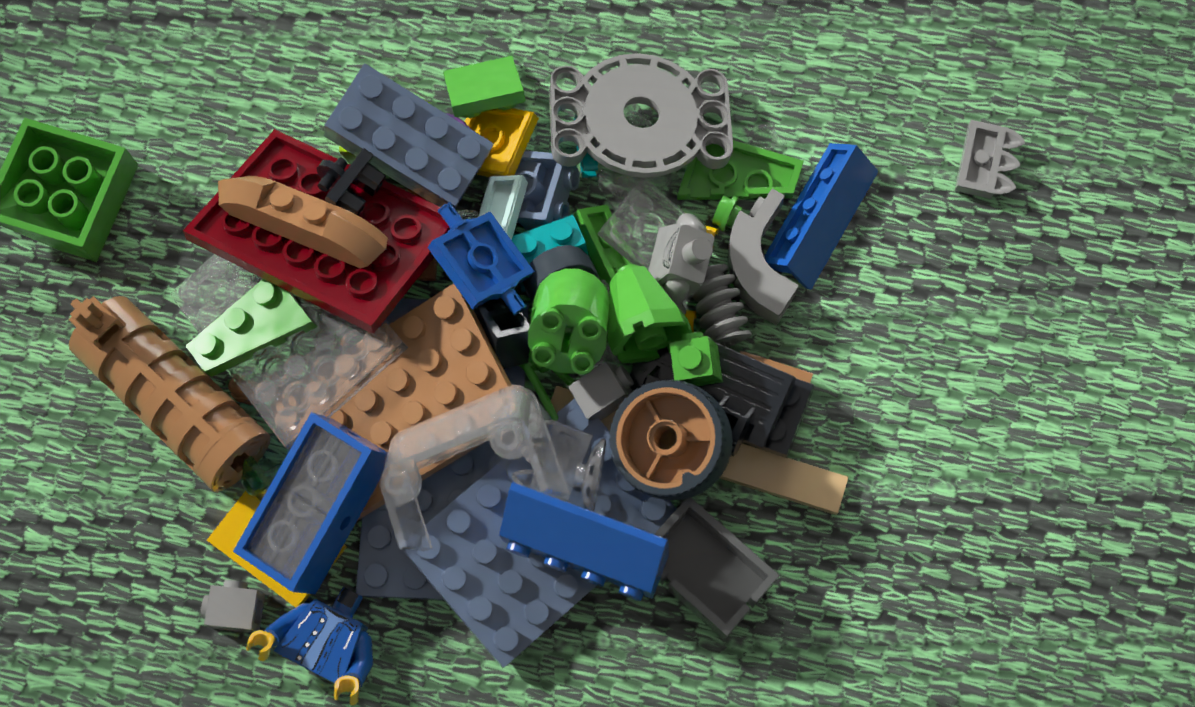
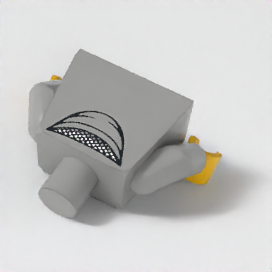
M686 213L678 218L677 224L659 228L648 271L687 317L694 333L693 326L694 318L696 319V311L686 310L682 302L703 285L709 260L713 253L715 234L718 235L719 230L704 225L696 216Z

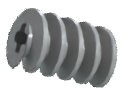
M717 264L708 266L704 283L692 294V298L698 302L696 313L702 316L699 324L702 329L706 330L703 333L704 336H709L715 343L729 347L752 336V333L749 330H739L740 326L748 322V318L735 315V313L744 308V303L732 302L731 300L741 293L738 288H728V285L736 281L735 275H724L729 266Z

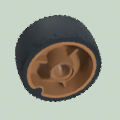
M655 381L634 390L623 400L619 409L616 410L609 432L611 455L620 474L640 492L663 500L691 498L713 486L726 470L732 452L731 426L720 404L703 389L684 381ZM674 429L677 434V441L672 448L665 450L661 445V436L666 430Z

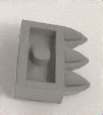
M970 120L955 191L991 199L993 195L1006 194L1015 190L1016 185L1008 177L998 172H1007L1020 167L1021 163L1018 159L1003 149L1020 147L1025 144V140L1010 128Z

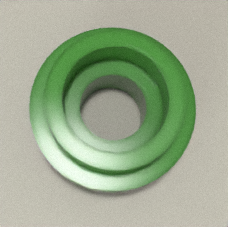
M723 196L712 220V223L719 226V230L725 232L728 226L733 227L740 210H743L742 207L737 206L738 197L733 196L730 199Z

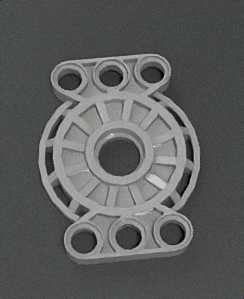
M636 53L619 55L604 60L590 69L585 76L578 69L567 65L556 68L551 74L549 87L551 153L553 159L562 166H575L588 153L594 160L612 171L626 176L649 178L664 176L678 171L695 157L710 169H720L726 166L730 160L733 151L728 82L723 73L718 70H703L694 79L686 70L669 60L654 55ZM618 66V68L612 69L604 75L601 74L606 69ZM567 78L574 81L576 87L566 91L559 88L556 82ZM713 82L719 87L720 91L715 94H709L701 88V84ZM637 103L648 105L658 113L659 119L650 127H635L626 120L623 112L625 107ZM568 109L575 112L578 118L573 122H565L557 114L561 110ZM710 112L716 113L722 118V123L711 125L704 120L703 115ZM564 141H572L578 146L579 150L574 154H565L559 149V144ZM709 144H718L724 149L725 154L720 157H714L706 151L705 147Z

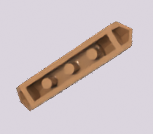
M244 176L218 181L219 206L233 217L358 268L367 267L386 250L388 237L368 221L346 209L263 177Z

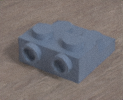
M524 151L515 175H524L528 185L517 223L525 230H531L570 215V206L567 200L570 190L578 188L580 174L576 165L567 167L557 163L553 159L552 153Z

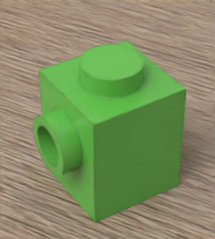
M701 332L687 333L680 336L681 341L669 343L674 380L684 381L695 386L723 382L718 345L709 336H704Z

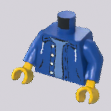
M342 587L332 607L316 599L311 601V603H302L280 616L264 631L253 632L248 639L246 650L249 651L255 645L264 647L259 653L258 660L265 661L270 655L272 646H276L274 652L335 683L334 699L336 701L341 693L350 692V705H356L359 699V688L362 687L373 667L372 638L367 633L368 627L352 618L363 597Z

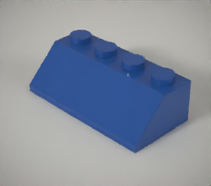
M512 482L499 533L503 542L508 544L506 550L525 558L529 557L530 552L545 558L543 564L561 572H566L567 567L581 571V578L598 586L603 587L605 581L620 586V594L634 600L641 601L643 595L653 599L670 554L667 539Z

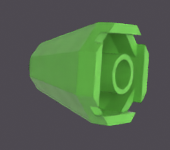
M629 264L621 267L611 279L609 289L607 340L612 354L618 355L622 363L650 362L660 358L657 350L665 347L671 353L669 343L681 341V335L693 333L687 317L645 266Z

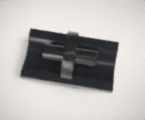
M363 148L346 171L344 169L348 163L341 157L335 163L330 160H323L319 164L317 173L322 180L318 183V188L323 192H327L330 187H333L325 198L326 202L346 209L358 216L361 214L367 201L353 193L354 189L358 186L371 196H374L383 185L386 177L385 174L371 164L373 157L371 152Z

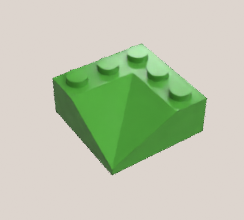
M24 117L0 170V226L62 252L97 262L139 165L125 147Z

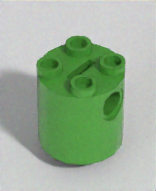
M562 269L551 273L540 283L534 297L531 324L528 329V346L532 352L531 357L537 365L558 373L587 374L593 370L594 365L601 359L606 349L609 294L605 285L595 275L581 269Z

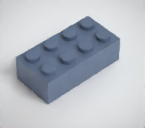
M365 63L324 125V137L355 156H358L363 148L373 154L372 165L439 207L448 202H451L454 208L457 207L494 145L491 141Z

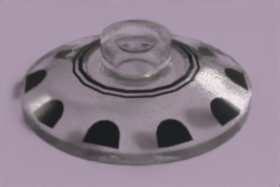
M601 439L597 443L586 464L577 463L573 487L581 488L584 509L592 512L595 510L600 486L606 439Z

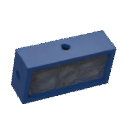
M311 412L233 552L291 592L316 594L393 455L335 419Z

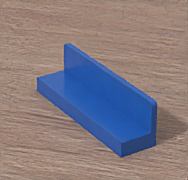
M836 143L828 145L764 256L766 262L774 271L792 274L806 289L811 290L878 174L876 167L857 145Z

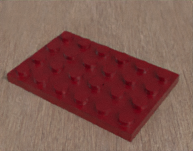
M274 129L231 178L244 176L263 177L326 201L325 198L333 187H330L327 192H323L318 188V183L322 179L317 173V167L323 160H330L335 163L337 158ZM350 164L346 166L344 171H346L349 168ZM384 181L374 196H371L358 186L353 191V193L367 201L359 216L388 237L386 250L364 268L355 267L229 215L219 206L218 192L185 227L183 233L186 240L374 334L434 259V256L428 249L432 240L446 234L450 227L437 212L440 208L439 206Z

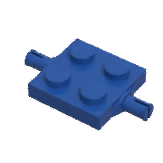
M451 202L440 207L437 212L448 224L450 230L446 234L432 240L428 249L470 307L474 309L489 300L502 298L513 313V316L525 310L527 305L524 304L514 288L516 285L529 279L535 271L493 214L488 212L478 218L462 219Z

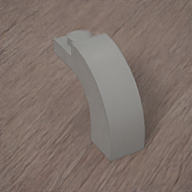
M772 188L765 199L762 197L757 199L749 215L741 210L738 213L730 235L728 268L729 273L734 274L736 277L733 285L735 288L740 289L741 293L739 296L755 313L777 326L794 299L799 285L774 271L762 254L761 240L781 210L785 195Z

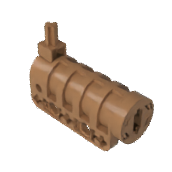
M94 296L90 300L86 298L82 303L77 298L72 301L71 305L75 309L70 313L72 317L69 321L76 328L69 340L70 351L101 382L115 393L175 455L185 462L212 491L219 492L231 487L259 462L270 444V435L127 297H113L102 304Z

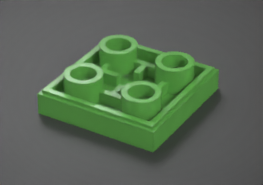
M513 56L443 71L453 114L456 118L462 116L473 118L484 111L497 108L509 110L517 104L526 102Z

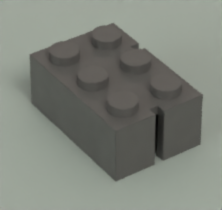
M687 498L654 534L667 539L670 553L659 583L663 585L668 579L670 581L668 591L723 640L730 635L751 609L750 607L753 608L780 576L692 498Z

